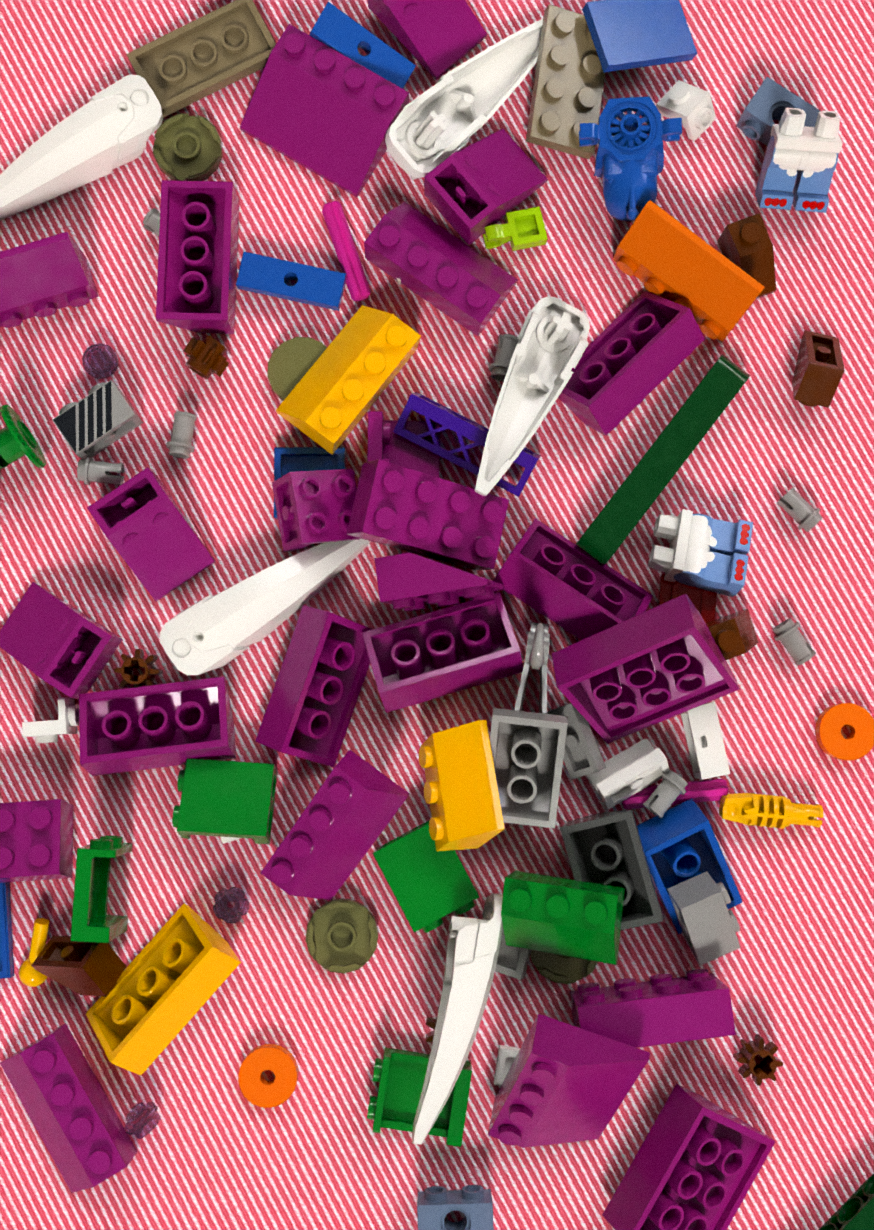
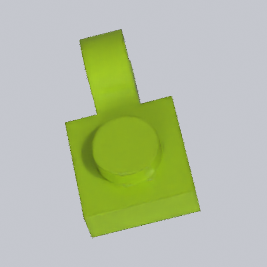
M540 206L508 212L504 218L505 224H495L484 228L486 234H483V240L486 249L497 248L510 242L512 251L546 245L548 240Z

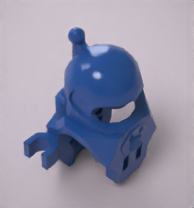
M650 97L609 99L599 117L598 125L595 123L580 124L579 147L599 144L594 176L602 178L603 196L607 211L611 217L620 221H635L649 200L655 203L657 197V175L662 172L664 167L663 141H679L680 134H682V118H670L661 121V114Z

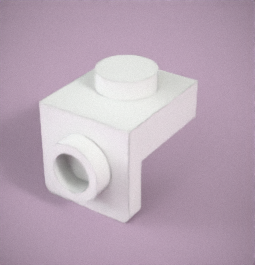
M680 80L656 103L657 109L662 116L669 119L682 118V124L685 126L688 139L693 141L708 129L716 118L710 92Z
M58 698V720L22 722V737H35V744L58 742V735L77 734L76 726H79V705L75 704L74 698Z

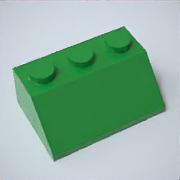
M514 871L506 876L504 881L501 918L506 945L616 965L625 888Z

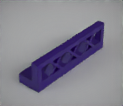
M418 392L411 393L393 432L478 476L480 467L471 462L468 449L478 445L484 447L489 429ZM412 410L425 416L429 431L416 435L404 428ZM432 420L442 425V427L435 429ZM446 429L456 432L461 447L450 451L442 448L436 433ZM431 435L433 443L422 437ZM464 437L474 441V443L466 445ZM524 447L514 463L525 468L517 486L504 480L503 477L496 485L519 497L541 455ZM463 451L465 459L455 455L454 453Z

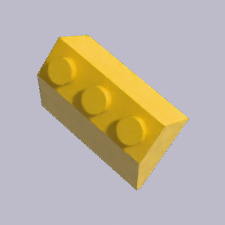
M478 720L432 733L419 749V764L421 768H424L426 777L424 799L427 804H430L431 819L429 821L430 837L432 840H435L436 852L478 849L505 830L487 721Z

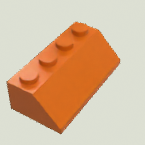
M651 200L646 203L618 245L613 257L618 268L628 276L634 275L644 283L648 292L690 308L697 324L700 325V330L711 339L717 338L721 342L724 341L765 288V286Z

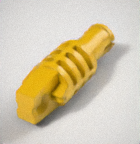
M755 793L723 795L719 807V815L722 819L749 826L755 825L784 829L790 824L819 828L823 821L817 820V817L823 818L824 816L823 807L820 804L793 803L785 796Z

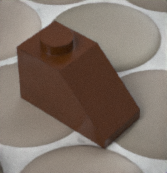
M760 213L728 224L717 241L722 254L765 286L757 298L774 293L776 291L773 244Z
M804 330L792 381L794 400H798L803 405L810 407L819 405L829 408L845 371L839 338Z
M748 609L706 623L725 660L747 653L759 643Z
M52 936L31 965L36 971L80 995L107 997L109 992L115 987L118 978L126 968V965L108 943L70 941L71 936Z

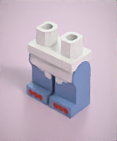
M785 108L780 123L772 125L771 138L756 186L755 195L759 208L791 210L793 204L794 209L797 211L826 213L829 203L828 192L833 172L837 165L838 154H840L843 144L838 134L840 117L837 112L822 110L818 112L815 127L804 126L806 119L804 110Z
M682 509L678 516L660 514L656 519L653 534L655 537L670 540V546L667 548L654 545L649 556L648 567L665 572V581H678L688 586L734 597L745 585L749 557L747 554L750 550L753 522L739 519L737 523L713 519L704 514H693V511Z

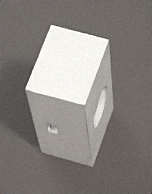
M715 702L705 703L681 713L694 778L703 780L730 774Z

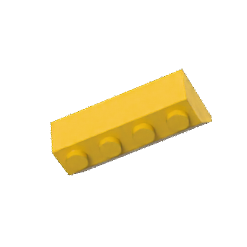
M362 305L280 404L276 412L333 455L415 353L421 335L394 314Z
M183 904L127 966L107 997L101 996L86 1013L109 1062L140 1076L241 963L228 942L186 904Z

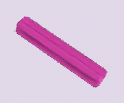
M338 201L328 202L324 204L322 213L342 272L347 276L346 284L351 298L355 302L369 298L371 291L342 206Z
M725 779L687 782L688 785L685 787L686 793L684 795L680 794L672 805L681 804L691 798L695 803L721 800L723 795L728 794L727 782ZM650 785L622 801L623 808H646L643 803L647 801L658 785Z

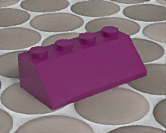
M162 180L156 320L158 322L197 333L234 334L239 198L233 182Z
M406 202L386 213L364 242L365 259L394 279L396 277L399 278L401 284L476 336L480 335L518 281V279Z
M68 232L0 252V327H15L23 322L22 320L34 316L48 317L53 315L57 309L67 306L80 307L89 303L90 299L99 297L88 260Z
M644 291L587 346L575 369L572 368L571 371L574 373L558 398L585 425L606 436L705 340L691 309Z
M536 518L493 580L503 584L504 591L514 595L532 607L537 613L546 616L561 626L566 632L573 634L580 640L645 612L653 597L652 594L608 565L601 564L582 548Z
M500 592L494 593V598L467 601L362 633L378 692L386 713L519 674L523 671L521 650Z
M303 605L255 742L285 754L334 767L370 665L362 633L373 629L331 612Z
M224 676L79 694L80 765L92 776L186 765V759L226 760L236 758L234 721Z
M349 750L334 767L260 873L289 895L332 900L410 793Z
M66 1023L0 1062L71 1193L95 1187L129 1165L137 1150Z

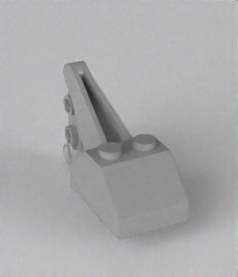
M531 622L514 710L493 708L490 745L503 822L555 829L568 716L547 714L549 624ZM531 666L532 669L536 670L540 668L539 713L522 711Z

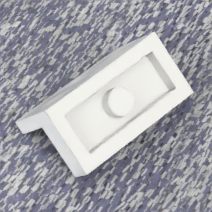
M643 739L605 761L606 768L589 774L587 777L607 809H610L662 779L661 776L663 774L667 775L670 770L667 758L661 749H654L648 739Z

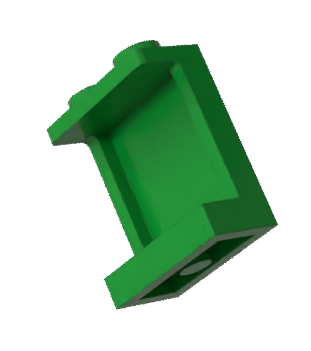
M186 759L185 770H180L177 786L178 791L182 792L180 805H175L173 810V827L177 828L181 838L190 839V835L251 838L255 844H270L278 775L275 765Z
M430 820L373 851V855L414 933L420 929H423L424 933L434 930L444 923L442 917L455 911L456 915L465 913L476 905L474 900L479 898L478 891L468 876L456 851L436 852L435 840H432L429 834Z
M100 836V839H91L89 845L77 848L70 941L110 943L127 931L128 916L107 915L111 858H116L132 851L133 843H122L123 837Z
M385 1047L383 1059L376 1058L372 1081L380 1082L378 1097L370 1096L367 1119L374 1120L372 1132L380 1133V1128L412 1132L430 1054ZM466 1060L446 1104L428 1135L446 1137V1145L459 1147L462 1145L472 1075L471 1060Z

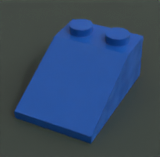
M692 798L667 810L662 819L655 816L637 825L655 890L678 935L683 932L667 888L707 871L716 884L719 882L724 884L731 899V903L726 905L727 909L743 902L709 820Z

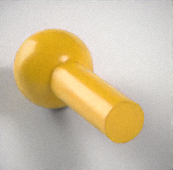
M45 918L35 919L29 958L19 968L20 980L29 987L39 986L47 979V976L36 971L31 966L46 945L50 921Z

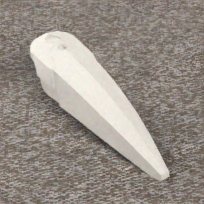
M543 19L495 43L449 71L434 86L403 108L394 123L387 130L385 142L387 150L394 161L408 175L416 178L425 177L450 155L461 150L469 142L468 139L506 101L537 63Z
M139 75L125 76L92 96L87 104L54 126L14 160L0 174V220L111 174L113 169L140 157L146 147L148 138L154 131L159 129L163 122L161 105L147 81Z
M546 296L537 302L532 310L528 312L517 338L519 342L511 358L493 412L475 486V492L482 496H487L537 431L574 373L571 371L572 368L575 369L589 344L587 342L590 330L588 317L583 311L556 297Z
M360 539L325 542L274 564L214 596L211 594L166 622L160 632V643L178 671L186 675H201L205 672L222 668L248 649L247 647L251 644L263 640L306 604L359 555L371 541Z
M493 893L486 898L483 919L451 916L443 988L432 1048L413 1123V1144L422 1145L455 1086L476 1037L489 997L498 959L503 928L501 918L503 894Z

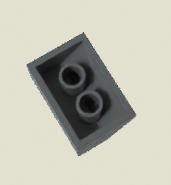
M632 810L602 812L570 820L560 827L574 880L625 888L621 930L663 922V915Z

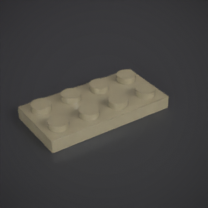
M235 0L126 55L136 75L143 77L151 87L161 105L164 118L264 68L276 43L253 0Z
M551 4L547 6L543 16L526 142L590 159L594 155L595 145L579 147L580 124L595 123L598 125L605 73L597 55L585 16Z

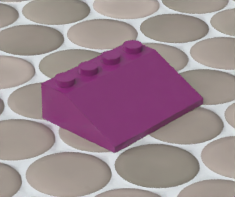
M288 24L269 55L241 122L240 130L358 197L387 150L385 142L387 130L394 123L403 108L409 104V92Z
M683 594L552 653L557 688L607 744L740 689L705 621L687 594Z
M538 1013L495 1096L488 1135L499 1139L504 1144L517 1145L522 1148L599 1139L647 1064L650 1052Z
M676 1084L602 1216L615 1230H727L775 1141L701 1095Z

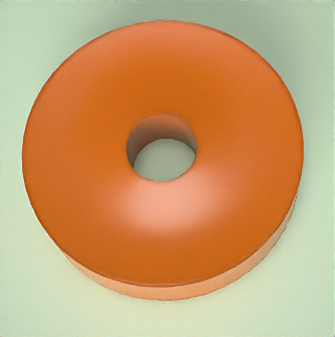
M852 703L834 704L820 714L815 727L816 740L820 748L832 758L848 761L857 760L869 753L874 746V719L866 709ZM844 725L850 728L848 738H844L841 734V729Z
M277 1044L260 1045L251 1050L241 1064L238 1074L240 1090L244 1097L256 1106L263 1108L279 1106L287 1101L295 1090L299 1076L298 1065L294 1056L286 1048ZM265 1070L272 1071L275 1079L272 1081L265 1080L262 1072Z

